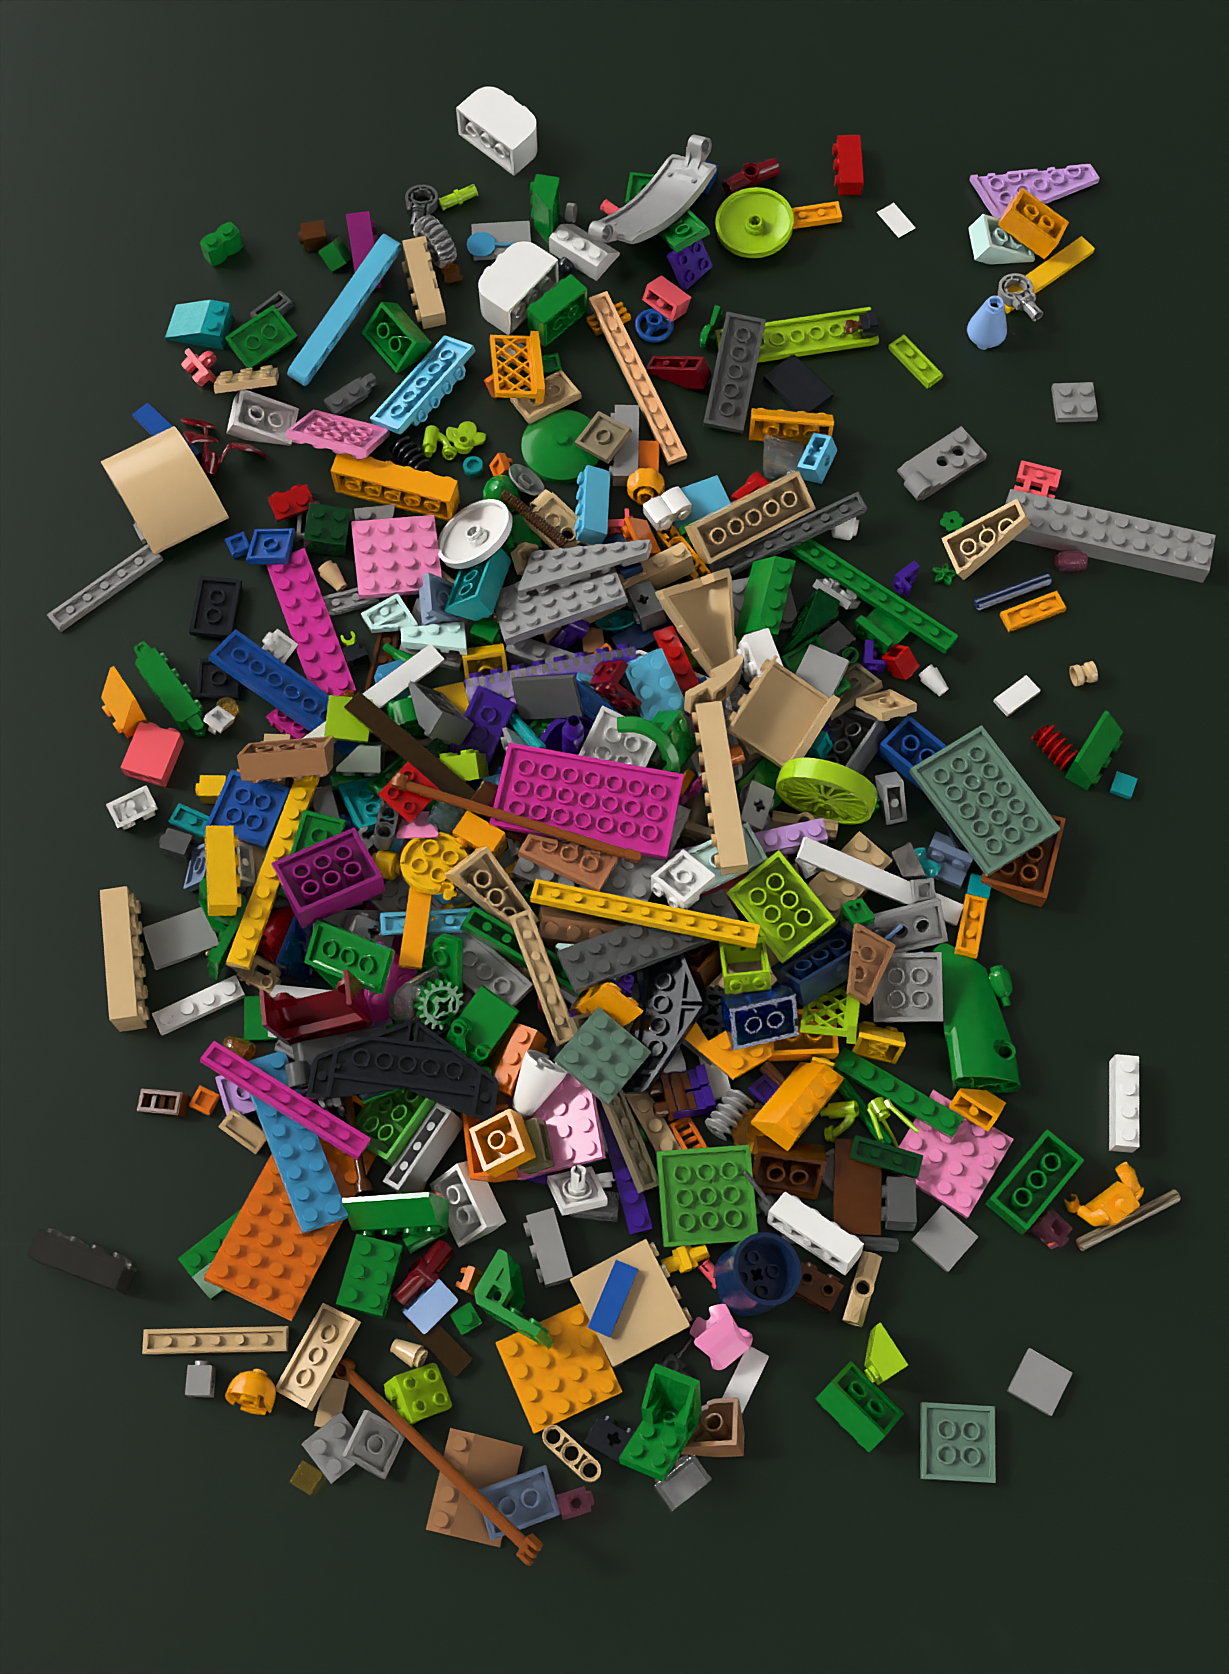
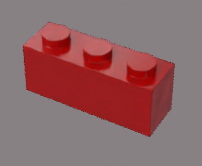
M837 135V141L833 143L832 154L836 156L833 162V170L837 171V175L834 178V186L838 187V195H861L864 183L860 135Z

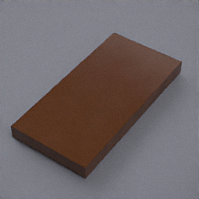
M835 1139L833 1222L837 1223L841 1229L850 1235L881 1236L882 1169L849 1159L853 1139Z

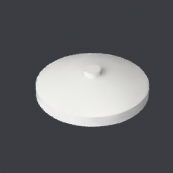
M494 499L481 500L465 507L453 516L443 528L438 538L439 557L447 566L454 569L469 568L488 559L503 545L509 536L513 524L511 512L503 502Z

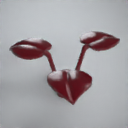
M180 419L183 424L198 426L204 430V434L184 430L183 434L189 444L204 442L201 467L206 473L216 474L218 463H223V459L230 449L256 452L266 459V455L255 446L236 442L228 444L221 456L218 457V452L209 450V442L218 443V439L208 436V428L215 429V425L201 419Z

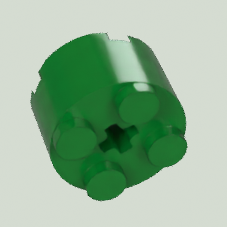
M411 695L398 701H389L386 704L385 714L415 740L426 736L424 734L425 730L418 724Z

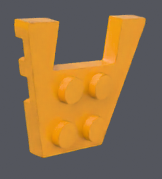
M757 991L743 992L737 996V1000L748 1015V1018L709 1041L696 1022L685 1038L693 1048L702 1053L732 1080L772 1057Z

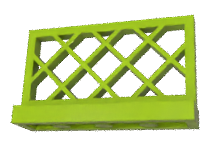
M847 984L842 987L836 986L833 988V991L823 994L803 1007L800 1033L847 1037L846 1043L856 1044L861 1002L846 994ZM841 994L845 998L839 1001L835 997ZM829 1000L833 1004L825 1006L823 1002ZM816 1006L820 1010L814 1013L810 1009ZM839 1008L843 1012L837 1015L833 1011ZM827 1014L830 1019L824 1021L821 1017ZM813 1020L818 1023V1025H806ZM838 1023L843 1028H836L831 1025Z

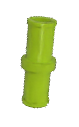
M472 184L459 191L458 189L453 190L454 193L439 198L438 201L441 209L444 211L454 205H462L464 201L478 196V191L475 185Z

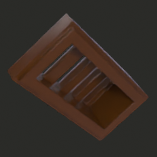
M141 1088L137 1111L185 1118L190 1096L183 1092ZM153 1095L150 1107H147L149 1096ZM159 1096H160V1097H161V1099H160V1104H159V1108H157L158 1099H159ZM168 1098H170L169 1108L166 1109Z

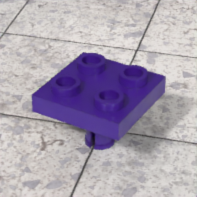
M701 239L677 253L672 251L667 255L680 287L684 290H687L713 267Z

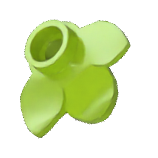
M471 421L461 423L459 428L448 427L446 429L447 439L454 443V447L460 454L470 453L474 446L481 445L486 440V434L477 432L476 425Z

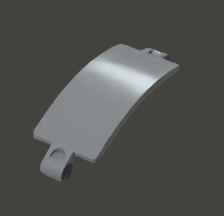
M693 134L688 140L686 157L676 154L668 157L651 181L629 203L609 216L593 221L589 226L588 237L605 243L619 240L635 244L658 234L674 223L696 201L717 170L716 165L705 162L712 149L711 139Z

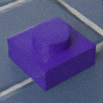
M764 1073L748 1088V1091L764 1106L779 1087Z

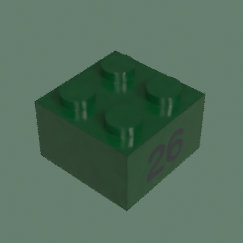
M310 503L303 539L306 552L346 557L351 527V509Z

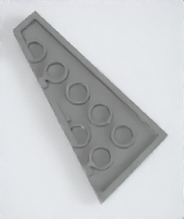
M635 540L631 542L533 551L530 554L518 587V595L521 598L527 596L526 592L537 589L538 592L546 590L545 587L555 583L561 586L591 577L590 573L601 570L604 573L610 571L611 567L619 564L625 567L648 560L652 549L651 541Z

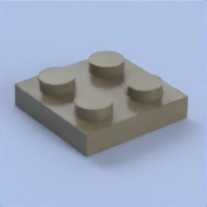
M598 411L576 439L575 444L578 448L609 463L631 435L632 431L630 427Z

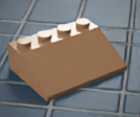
M450 1428L443 1457L478 1490L516 1476L523 1446ZM440 1472L426 1530L500 1547L502 1537L490 1540L482 1512Z

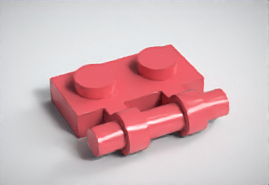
M1022 460L1016 482L1023 483V487L1015 485L1014 490L1054 499L1055 495L1048 494V490L1056 492L1062 470ZM1030 485L1042 488L1041 492L1029 489Z

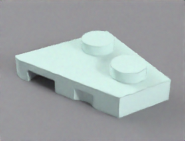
M398 593L361 613L362 618L372 633L401 631L403 627L418 626V623Z

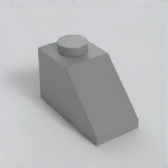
M897 772L876 775V789L878 797L881 799L880 806L885 824L889 825L907 821L904 781Z

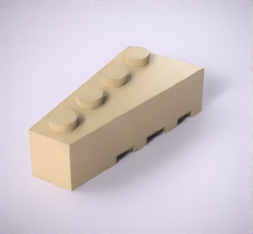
M426 236L403 240L405 261L402 262L404 274L408 273L409 275L406 281L408 289L413 290L411 294L413 306L417 305L418 308L415 310L417 322L421 321L423 329L446 324L445 311L436 275L433 271L430 252L427 249Z
M1015 499L941 539L957 575L965 580L1027 528L1031 521L1024 505L1018 499Z
M488 847L478 848L444 874L492 917L511 928L513 927L509 916L531 909ZM531 909L534 920L537 923L539 919Z

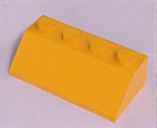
M752 408L749 440L808 445L813 432L832 436L834 418L833 415L826 413L816 414L804 411L792 412L782 409Z
M800 1062L750 1123L786 1151H789L835 1094L844 1077L826 1064Z

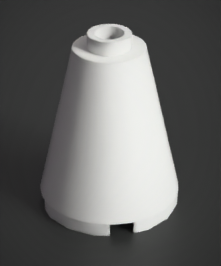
M532 1049L524 1054L512 1101L514 1111L521 1114L522 1117L532 1116L567 1074L556 1062L553 1063L549 1060L550 1056Z

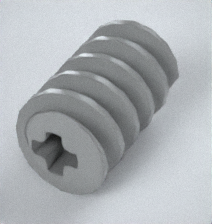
M729 1089L726 1092L727 1096L721 1099L722 1104H717V1111H712L710 1114L711 1118L705 1120L707 1128L714 1135L726 1141L724 1133L729 1135L733 1133L729 1126L738 1127L735 1118L742 1121L744 1118L740 1112H749L745 1105H754V1102L739 1090Z

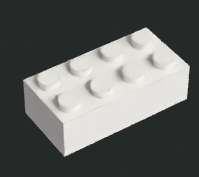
M769 628L744 635L736 647L737 656L739 654L744 656L742 673L745 681L749 682V685L755 676L759 677L763 672L760 668L766 659L771 660L777 655L776 662L783 666Z

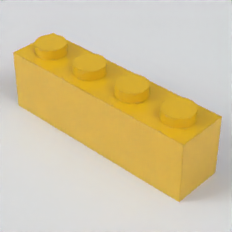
M206 826L205 858L208 916H236L237 907H241V893H237V887H240V873H236V867H239V854H235V848H238V834H234V826Z

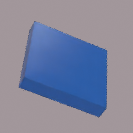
M255 529L246 558L248 565L288 564L296 536L295 529Z

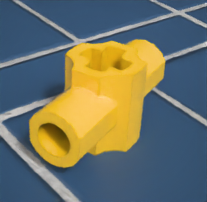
M700 1244L695 1247L691 1245L680 1246L672 1250L673 1255L662 1259L661 1263L665 1264L669 1274L677 1270L682 1274L699 1267L698 1262L710 1258V1254L706 1244Z

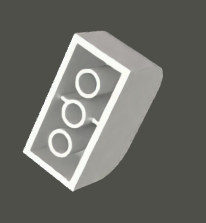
M483 87L476 90L456 107L459 135L515 176L535 158L538 150L536 118L526 106L519 104L511 95H507L495 87Z
M522 241L512 244L504 253L498 255L496 261L484 270L479 279L478 287L482 316L507 335H511L527 318V308L529 305L539 300L547 290H551L558 284V259L531 242Z

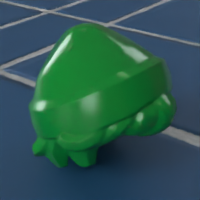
M506 475L492 477L482 491V500H499L506 505L510 512H514V509L501 499L503 491L506 490L505 494L510 491L518 499H520L517 486Z

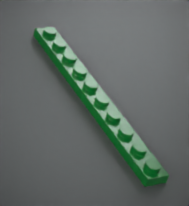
M808 539L787 549L827 577L838 581L841 586L851 590L859 598L942 653L946 654L957 641V634L814 540Z

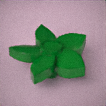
M947 563L943 565L942 569L938 567H933L932 569L938 574L935 582L943 580L948 586H950L952 578L957 575L956 571L949 570Z

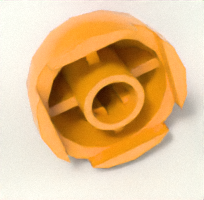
M263 1370L245 1371L238 1374L231 1381L225 1398L231 1405H234L235 1402L241 1404L240 1410L252 1414L265 1415L267 1410L271 1413L276 1398L275 1385Z

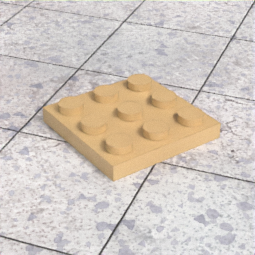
M268 365L260 367L261 370L258 371L246 368L236 374H233L232 371L221 372L214 383L215 394L277 385L279 378L278 368Z

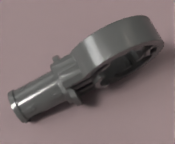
M416 185L406 192L407 213L409 217L412 216L409 229L414 232V223L425 215H431L438 208V193L433 187L429 185ZM414 196L415 198L428 197L430 200L420 202L414 200Z

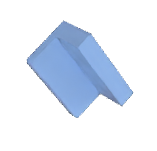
M437 1279L431 1287L426 1290L424 1289L407 1308L404 1306L401 1311L423 1334H426L458 1302V1299L440 1279Z

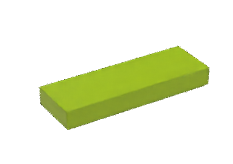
M905 335L889 344L888 349L927 389L943 378V374Z

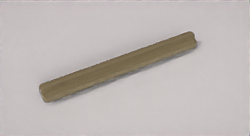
M1172 1190L1138 1207L1119 1223L1101 1226L1076 1239V1244L1083 1251L1179 1202L1181 1197L1176 1190Z

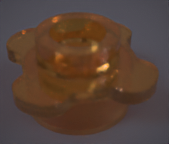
M450 263L441 269V273L445 277L444 282L447 284L463 279V275L460 274V266Z

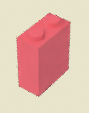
M139 722L120 767L124 775L166 787L184 744L180 732L173 728H160L152 722L147 724Z

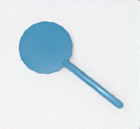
M478 232L469 237L467 249L473 256L481 258L491 255L495 251L496 246L510 247L514 243L495 242L492 235Z

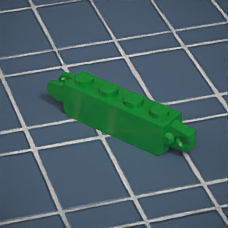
M145 641L134 646L133 648L138 656L135 665L139 669V673L180 730H188L190 728L195 736L199 738L206 735L207 729L202 721L204 717L201 712L204 708L198 699L193 701L190 696L192 692L187 684L182 685L179 679L181 677L176 669L169 668L167 664L170 662L163 652L159 654L155 647L152 649Z

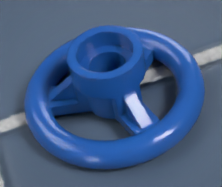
M654 308L641 312L637 316L634 325L637 335L650 343H659L668 339L674 330V322ZM644 318L648 325L645 333H643L640 327L641 321ZM659 329H667L663 335L651 337L653 332Z

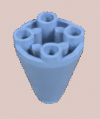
M991 296L987 299L968 323V336L980 349L985 350L998 346L1006 338L1005 305L999 296Z

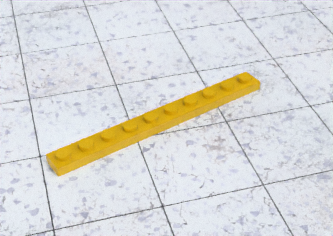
M307 775L305 778L294 779L228 955L227 965L250 970L281 885L272 863L290 855L303 810H309L320 778H315L314 775Z
M540 879L535 880L530 897L531 903L754 949L756 948L760 929L759 924Z

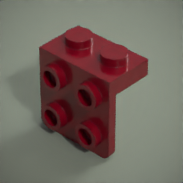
M623 660L602 662L594 669V676L589 682V685L594 688V692L601 697H606L610 701V705L618 710L640 707L642 702L618 683L628 664Z

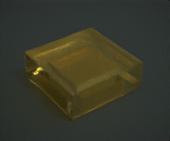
M302 1460L289 1482L311 1495L322 1478L323 1472Z

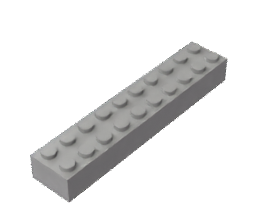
M1013 489L1009 491L1005 505L1018 499L1024 505L1031 524L1012 540L1203 583L1210 571L1216 535Z

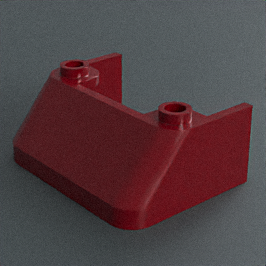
M348 969L343 970L344 977L337 983V989L296 999L286 992L278 993L276 997H271L264 990L259 991L262 1026L287 1045L364 1029L372 1025V1019L361 983Z

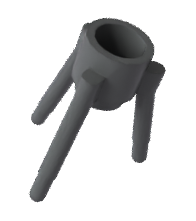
M744 1171L743 1174L759 1194L755 1199L757 1204L756 1215L762 1213L765 1217L776 1203L775 1198L771 1193L763 1192L751 1175Z

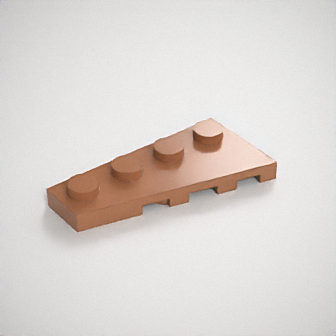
M528 834L518 851V856L581 886L598 892L602 890L619 860V857L594 849L580 848L577 844L569 843V845L558 843L557 840Z

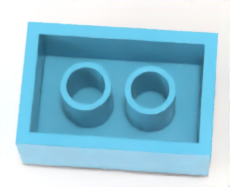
M662 648L627 662L628 667L622 676L629 692L642 702L641 706L637 708L641 718L652 721L659 711H684L685 699Z

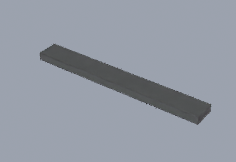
M856 492L763 536L708 564L712 573L729 568L730 574L733 576L752 567L753 561L773 557L867 512V506L859 492Z

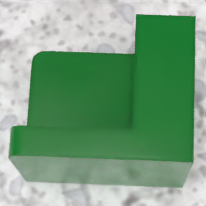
M340 237L318 251L331 272L353 258Z

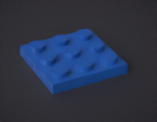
M230 770L206 826H234V834H238V841L266 850L272 840L291 788L263 779L258 783H249V780L241 781L240 772Z

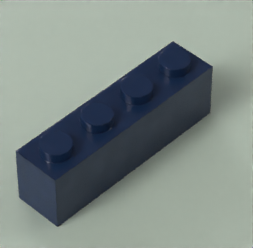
M665 612L667 621L665 624L642 631L640 624L636 625L634 623L625 630L615 632L611 637V647L615 650L618 649L617 645L630 642V647L635 646L636 650L648 653L658 648L653 632L673 625L677 635L680 636Z

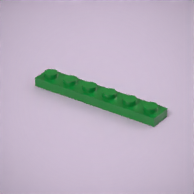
M845 1047L834 1062V1070L838 1069L844 1076L874 1094L883 1097L885 1100L890 1099L893 1105L950 1139L954 1137L964 1120L962 1116Z

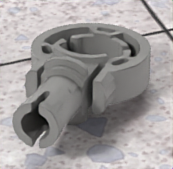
M1012 273L1000 280L998 296L1002 298L1005 304L1014 306L1016 310H1024L1033 321H1036V318L1039 320L1043 315V311L1034 303L1036 295L1032 292L1033 285L1028 277ZM1018 283H1020V287L1023 289L1021 292L1014 293L1007 291L1008 287L1011 285L1018 286Z

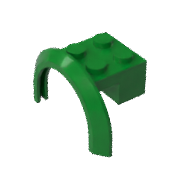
M682 710L659 711L652 721L635 716L617 717L618 733H638L648 737L658 745L663 760L667 761V771L680 773L681 765L695 748L694 740L690 735L687 720L684 718Z

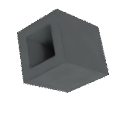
M167 828L166 833L162 834L159 840V848L165 856L189 862L192 849L196 845L193 835Z

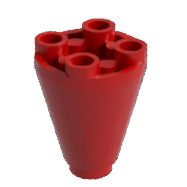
M291 907L279 908L270 913L256 953L259 951L270 963H274L282 956L300 925Z

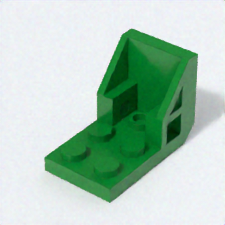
M203 877L199 884V904L212 930L219 934L218 946L216 948L212 947L207 957L209 960L207 964L209 977L217 980L227 963L228 955L248 903L245 896L241 894V907H237L236 916H208L207 881Z
M498 1249L474 1289L476 1303L494 1319L550 1349L554 1341L548 1336L549 1331L542 1327L543 1325L533 1318L527 1319L520 1312L525 1303L521 1267L507 1252Z
M655 1364L650 1373L641 1407L643 1420L620 1455L619 1460L620 1464L664 1482L699 1424L702 1413L699 1380Z

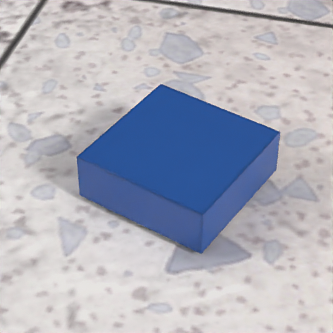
M244 531L225 539L233 559L248 554L250 544Z

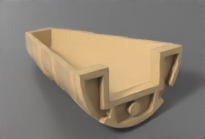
M729 568L655 592L662 608L677 628L680 636L692 650L691 654L708 677L712 669L737 656L736 637L734 636L732 576Z

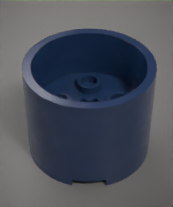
M760 1232L748 1236L725 1251L715 1265L713 1278H715L720 1301L730 1311L748 1317L763 1314L789 1300L800 1285L802 1271L796 1251L784 1238L773 1233Z

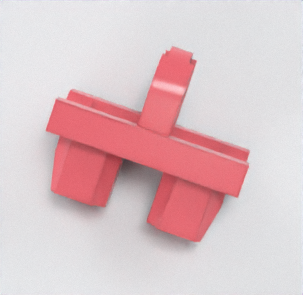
M188 348L185 351L188 357L181 363L184 369L190 374L196 368L199 369L192 378L201 387L209 380L215 383L217 377L209 368L216 362V355L212 351H206L199 357Z

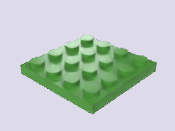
M750 1145L656 1152L664 1247L741 1242L748 1236L758 1233L754 1187L743 1174L744 1171H747L753 1178Z

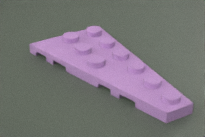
M1091 164L1070 165L1065 169L1050 167L1044 171L1029 169L1008 171L1003 175H995V173H988L987 176L982 177L971 175L969 181L992 216L1001 219L1008 204L1021 188H1024L1041 202L1047 204L1097 184L1100 177Z

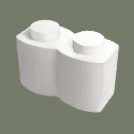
M679 486L669 489L661 496L650 499L643 505V513L656 531L668 529L674 521L685 520L692 512V504Z

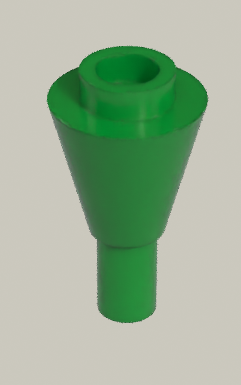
M385 643L382 648L393 656L395 661L402 659L405 663L414 656L400 649L397 650L389 643Z

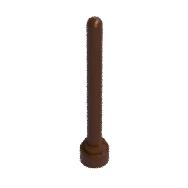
M352 1096L342 1097L347 1124L358 1130ZM361 1155L358 1160L354 1159L357 1175L356 1185H354L356 1197L370 1196L374 1193L373 1183L366 1176L363 1155Z

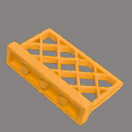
M531 331L530 336L490 335L495 397L535 399V404H543L545 382L539 331ZM495 342H502L505 346L500 348ZM526 343V346L521 349L515 344ZM511 348L517 353L512 356L506 351ZM500 355H502L507 360L505 362H501L497 358ZM522 356L525 359H527V361L522 363L519 360H517V358ZM510 363H513L516 366H518V368L512 370L510 367H508V365ZM503 369L508 375L503 377L498 372ZM523 370L529 375L524 378L518 373ZM514 377L520 382L514 385L509 380ZM505 384L510 389L500 390L499 387ZM525 385L528 388H530L531 391H523L522 389H520V387Z

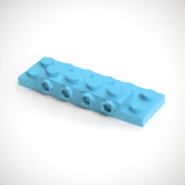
M444 335L370 417L372 423L401 435L410 424L417 426L420 422H425L428 413L433 408L439 406L441 398L445 394L451 393L453 385L458 380L464 378L466 372L464 364L475 353L473 345Z

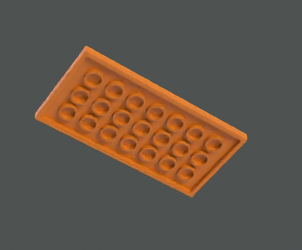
M318 1136L341 1198L356 1197L354 1185H356L357 1175L354 1158ZM365 1149L362 1155L367 1176L376 1156ZM271 1154L207 1270L204 1280L292 1321L344 1220L302 1234L275 1160Z

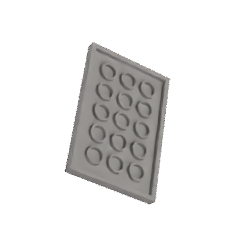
M611 567L610 571L604 573L601 570L590 573L591 577L561 586L556 583L545 587L546 590L538 592L537 589L526 592L527 596L521 598L517 592L521 581L501 588L495 605V612L506 646L628 603L615 567Z

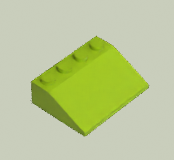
M779 850L726 893L749 923L760 925L759 935L765 938V943L782 964L838 924L837 920Z

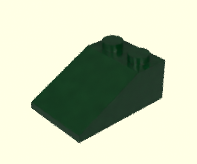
M819 588L798 609L781 655L784 656L815 636L819 631L823 632L829 621L833 622L839 614L837 609L840 601Z

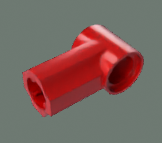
M756 471L747 479L745 485L731 495V500L734 502L771 482L759 471Z

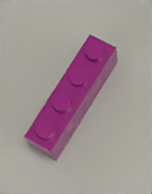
M369 211L346 214L355 272L378 241L377 235H373V231H376L375 220L370 219ZM381 281L378 283L376 288H382Z

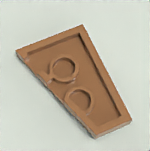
M856 923L853 928L846 994L862 1004L868 1005L896 945L859 923Z

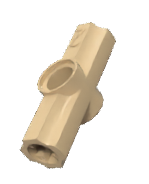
M773 810L771 829L820 818L813 817L807 812L793 814ZM823 818L828 840H835L838 831V821Z
M862 1251L855 1277L850 1287V1294L842 1321L854 1326H863L870 1298L874 1291V1284L882 1259L881 1256L872 1252ZM858 1283L865 1284L868 1288V1293L865 1295L858 1293L856 1285Z

